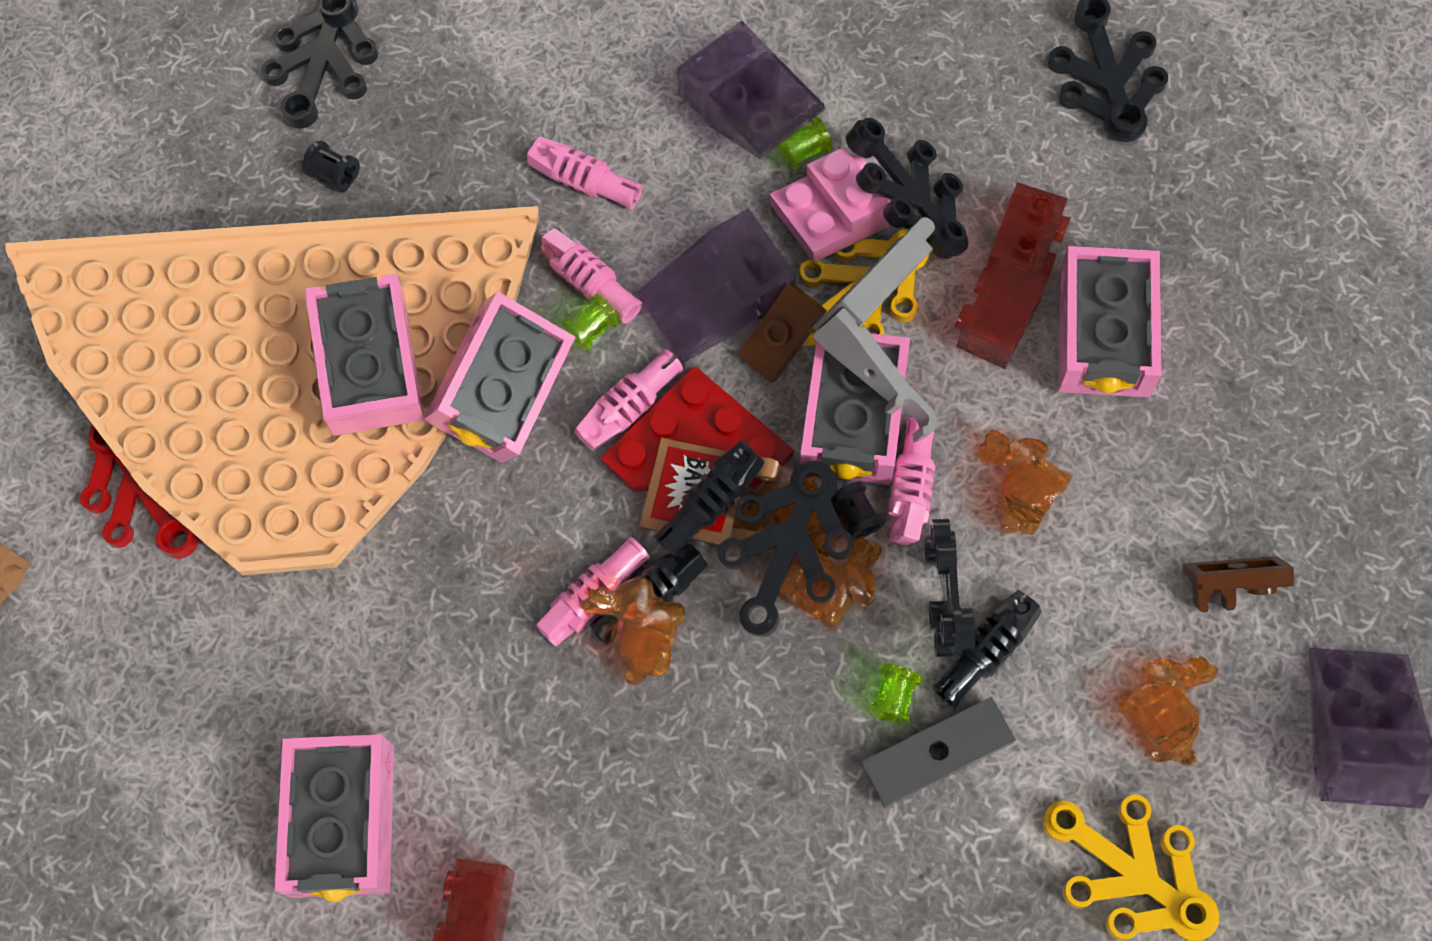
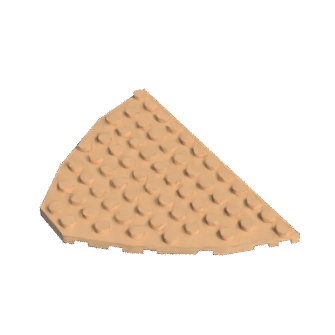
M538 206L15 242L6 243L5 249L13 263L19 288L25 296L32 316L31 321L49 368L71 394L77 405L128 469L141 489L243 576L336 568L423 474L448 434L421 420L333 436L323 417L305 289L321 286L322 290H326V285L372 277H377L378 281L382 280L381 276L398 274L405 295L425 416L480 305L497 291L513 301H517L539 222Z

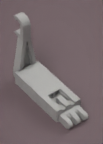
M926 217L921 218L901 236L813 326L816 333L812 336L827 352L888 401L885 413L894 414L903 407L911 414L919 425V429L912 434L913 442L921 441L935 430L937 425L935 412L906 382L864 325L862 327L859 326L869 318L933 250L926 242V239L934 232L935 226Z

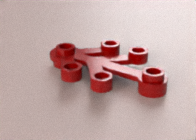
M92 425L89 431V446L97 457L89 484L80 496L83 507L95 514L106 511L112 502V496L107 491V487L115 463L118 464L123 472L111 519L103 527L102 535L104 540L115 548L125 547L132 541L134 529L130 523L139 496L159 526L156 534V542L159 548L175 559H182L191 555L198 546L199 538L141 489L128 469L115 455L109 445L107 446L106 441ZM102 492V500L96 505H90L91 496ZM124 526V535L119 539L113 540L111 537L113 530ZM182 534L187 535L186 542L181 547L174 548L175 538Z

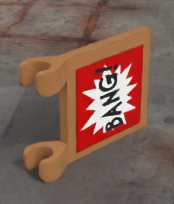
M661 438L639 527L659 532L682 508L680 504L683 500L682 497L686 493L689 494L692 491L691 487L695 483L698 484L701 481L702 475L704 473L708 474L709 468L728 451ZM761 457L765 464L755 478L771 483L779 482L783 471L782 466L775 459ZM742 495L734 499L735 503L725 509L726 512L722 517L719 515L716 519L717 522L713 526L710 525L708 528L703 526L692 537V540L720 545L729 538H736L741 541L757 534L758 532L734 528L737 519L736 505L739 499L742 498ZM737 546L729 547L741 551V548Z

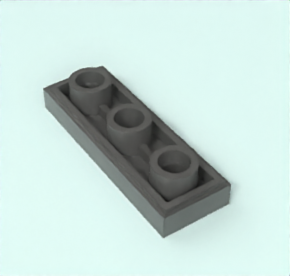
M990 697L863 760L861 766L883 808H886L1013 744L1016 739L995 701ZM933 746L942 747L946 752V758L943 760L933 759L930 756L929 749Z

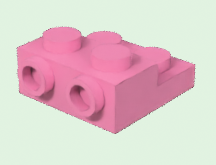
M844 147L807 164L806 177L770 193L771 207L813 263L889 227V223L883 216V209L892 199L877 193H867L858 186L856 175L866 162L863 157L858 155L852 157Z

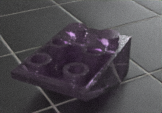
M743 21L737 23L677 67L678 95L709 127L759 159L825 110L826 105Z
M748 208L710 229L637 292V295L683 364L763 319L787 283H794L796 285V275Z
M1310 648L1309 671L1313 768L1320 801L1423 809L1432 792V738L1409 655Z

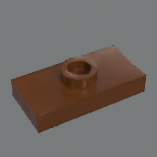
M787 283L737 355L769 382H775L814 330L813 326L824 316L827 310L797 285Z

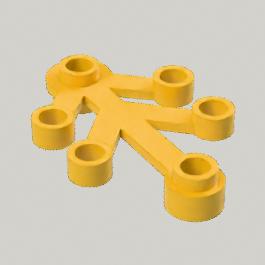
M909 229L898 231L889 240L862 239L852 244L854 249L851 252L843 253L838 251L833 253V255L841 262L853 261L857 256L880 258ZM929 254L897 287V295L892 299L890 313L899 322L911 321L916 316L918 304L914 298L915 271L926 264ZM808 259L801 264L799 277L802 284L810 288L818 287L823 282L849 284L822 305L828 311L870 267L823 264L821 261L813 263L811 259ZM815 268L821 274L817 278H809L805 275V271ZM905 302L912 307V310L908 313H901L896 309V305ZM882 304L859 327L864 325L866 329L872 328L879 334L884 335V327L880 323ZM816 331L809 335L803 345L811 346L816 344L817 341L812 337Z
M1137 794L1129 795L1118 807L1119 818L1126 825L1132 857L1085 824L1081 809L1074 803L1057 801L1048 807L1043 815L1042 825L1050 839L1059 843L1074 841L1121 875L1119 877L1090 880L1085 876L1071 878L1063 887V898L1069 906L1082 909L1094 901L1147 894L1164 907L1135 913L1129 908L1121 907L1110 912L1105 922L1106 930L1112 938L1120 941L1128 940L1137 933L1172 929L1180 938L1187 941H1201L1210 937L1215 932L1219 924V910L1212 897L1197 887L1190 852L1195 845V839L1187 827L1174 825L1164 831L1160 839L1163 851L1171 859L1175 889L1158 875L1147 825L1152 809L1145 797ZM1134 802L1139 804L1143 810L1141 819H1133L1127 814L1126 806L1128 803ZM1057 813H1069L1073 818V827L1071 829L1061 828L1056 821ZM1171 833H1178L1184 837V850L1179 851L1171 846L1169 842ZM1074 883H1080L1087 888L1088 897L1084 902L1077 901L1072 897L1071 886ZM1188 905H1195L1200 909L1202 919L1199 924H1194L1187 919L1186 908ZM1117 915H1124L1130 920L1131 929L1127 934H1122L1116 930L1114 919Z

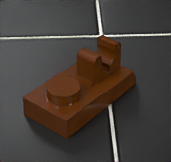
M1278 556L1183 564V573L1192 582L1194 605L1203 613L1208 612V599L1214 594V590H1218L1221 593L1222 606L1229 611L1236 608V588H1244L1248 593L1254 595H1270L1277 592V587L1294 586V567Z

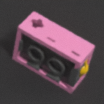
M1068 246L1059 271L1058 392L1150 398L1162 376L1160 251Z
M397 273L381 276L382 280L378 281L377 277L326 285V290H322L321 286L305 289L323 417L333 436L416 422L424 418L405 295Z
M495 292L480 305L423 420L461 440L463 444L471 446L501 463L518 456L573 344L575 336L500 292Z
M870 333L905 379L910 338ZM816 342L800 464L807 461H820L827 464L833 470L836 479L891 486L902 407L894 414L885 413L888 401L827 352L818 342Z
M382 734L283 739L275 892L290 898L322 897L329 902H338L345 897L353 895L390 894L394 745Z

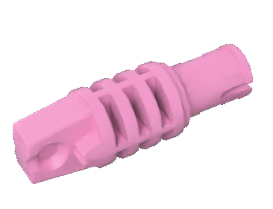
M538 137L527 153L528 165L558 183L563 182V185L569 188L573 187L574 190L580 193L584 192L585 195L591 198L601 195L632 210L635 207L633 201L638 202L641 197L642 184L617 175L610 171V166L602 160L597 161L591 155L586 156V153L580 150L575 151V148L569 145Z
M555 228L542 236L541 253L549 260V266L561 278L565 279L568 284L574 286L576 291L583 294V297L590 302L599 301L624 324L636 317L642 307V302L616 281L615 272L610 267L606 266L600 259H597V256L588 251L584 245L578 241H572Z
M663 349L639 373H628L595 402L593 408L574 431L591 451L597 449L616 435L623 433L655 404L657 399L656 393L683 371L682 364L677 358L667 368L662 369L670 362L669 359L673 357V353Z
M913 417L906 420L907 427L903 454L895 460V472L892 478L893 485H891V497L888 503V514L891 515L890 541L904 546L919 541L922 525L927 524L931 506L929 501L932 498L931 488L934 484L933 476L936 470L934 461L931 459L934 431L921 441L913 442L912 434L919 429L918 422Z
M629 537L602 564H591L587 568L586 573H582L577 577L578 580L575 583L572 582L567 587L568 589L565 592H561L549 605L551 609L537 623L541 634L554 646H557L574 631L578 634L586 628L589 620L600 614L603 608H607L613 599L620 596L619 592L622 591L620 585L650 559L646 550L634 538Z

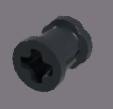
M321 140L315 141L309 146L302 162V172L309 177L318 176L330 182L333 189L341 193L348 190L358 176L360 169L359 160L351 155L344 157L330 150L328 143Z
M862 481L850 483L840 488L831 500L834 509L837 510L854 542L877 532L886 523L883 515L876 514L864 494L866 486ZM852 506H856L861 515L860 518L856 517Z

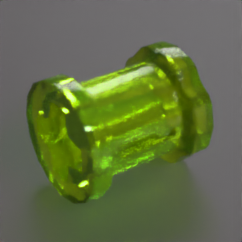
M817 116L810 118L808 125L789 134L782 132L777 137L780 152L793 170L800 167L801 161L819 152L826 154L832 151L833 147L826 126Z
M595 294L591 298V304L573 318L566 317L562 320V325L566 332L575 336L574 341L585 352L593 348L592 342L610 327L615 329L621 323L616 311L599 294Z
M882 664L879 674L883 678L875 702L869 703L867 711L876 718L898 725H908L910 715L907 711L914 688L921 685L923 677L917 672L899 665Z

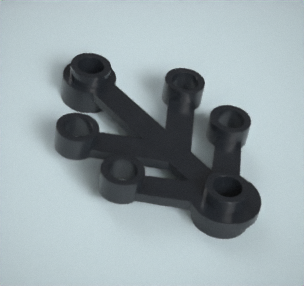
M318 0L316 12L291 25H282L274 32V40L278 48L290 53L279 59H270L263 64L261 73L267 84L271 86L282 85L287 81L290 72L309 63L299 91L289 93L281 102V111L290 126L303 129L311 126L317 120L318 108L315 100L328 63L339 78L340 88L346 98L356 100L365 95L367 85L363 76L354 72L336 45L341 29L353 45L352 53L357 63L369 65L378 58L379 52L375 42L372 39L366 38L355 21L358 15L356 0ZM336 8H342L339 11L333 12ZM321 28L318 38L299 47L302 37ZM286 35H294L290 41H281ZM363 48L372 49L371 52L366 55L359 54L360 50H362ZM273 69H281L278 75L269 76ZM352 82L360 83L356 89H347V86ZM307 110L303 115L296 116L299 111Z
M1080 0L1076 8L1074 20L1081 30L1087 32L1098 67L1075 56L1074 52L1065 46L1056 47L1050 52L1048 66L1057 74L1069 72L1106 92L1109 103L1087 93L1085 87L1076 81H1069L1061 87L1059 102L1067 109L1081 108L1103 120L1105 131L1113 139L1121 142L1135 141L1144 134L1148 120L1145 108L1155 94L1161 93L1165 89L1168 82V73L1158 66L1147 68L1141 78V86L1130 100L1127 98L1124 86L1142 60L1153 55L1157 44L1156 38L1153 34L1146 31L1134 34L1129 50L1117 66L1105 30L1111 12L1109 2L1107 0ZM1086 15H1094L1097 19H1090ZM1140 41L1146 42L1150 47L1142 49L1136 43ZM1058 56L1065 57L1068 63L1060 64L1054 58ZM1150 76L1158 77L1161 83L1153 84L1147 78ZM1068 91L1076 92L1079 98L1070 99L1065 93ZM1126 119L1132 125L1121 124L1118 120Z
M873 118L858 120L846 134L845 139L848 147L859 157L871 158L874 156L894 181L887 180L886 174L880 166L875 163H867L856 175L858 186L867 193H877L892 199L883 209V216L891 226L910 229L921 218H929L935 226L934 232L926 239V242L933 248L932 252L943 259H950L953 256L961 255L968 248V237L963 225L956 220L955 199L963 191V184L960 179L952 173H944L935 182L933 190L938 197L937 210L930 201L929 165L937 157L934 147L925 140H917L907 151V158L911 163L910 176L884 144L885 129L882 124ZM913 208L916 209L921 214V216L915 215Z
M804 462L793 471L790 484L760 497L749 494L740 498L736 505V513L740 520L749 526L760 524L764 520L765 515L792 504L794 506L787 521L741 541L736 538L726 539L718 547V558L729 569L741 568L747 562V559L776 547L757 596L747 600L740 610L739 616L743 628L755 637L769 636L779 625L780 614L775 603L795 554L807 578L806 591L810 599L818 604H826L833 600L836 595L834 580L828 574H825L806 530L813 510L826 533L824 545L829 556L836 560H843L853 553V538L848 531L842 528L831 502L837 491V479L833 470L823 462ZM811 476H817L822 480L820 488L815 491H809L804 487L805 481ZM748 503L759 505V513L755 517L748 518L743 515V509ZM842 536L848 540V546L844 551L835 552L831 549V541L835 537ZM731 546H737L741 548V556L736 561H727L725 559L726 550ZM820 580L830 584L829 593L823 597L814 595L812 591L813 585ZM757 607H762L767 611L765 621L759 624L751 622V611Z
M949 518L931 519V536H925L926 564H935L940 578L943 599L942 601H929L930 629L934 630L935 656L953 657L954 654H962L963 649H974L975 647L974 612L972 608H961L959 604L956 537L954 530L950 528Z

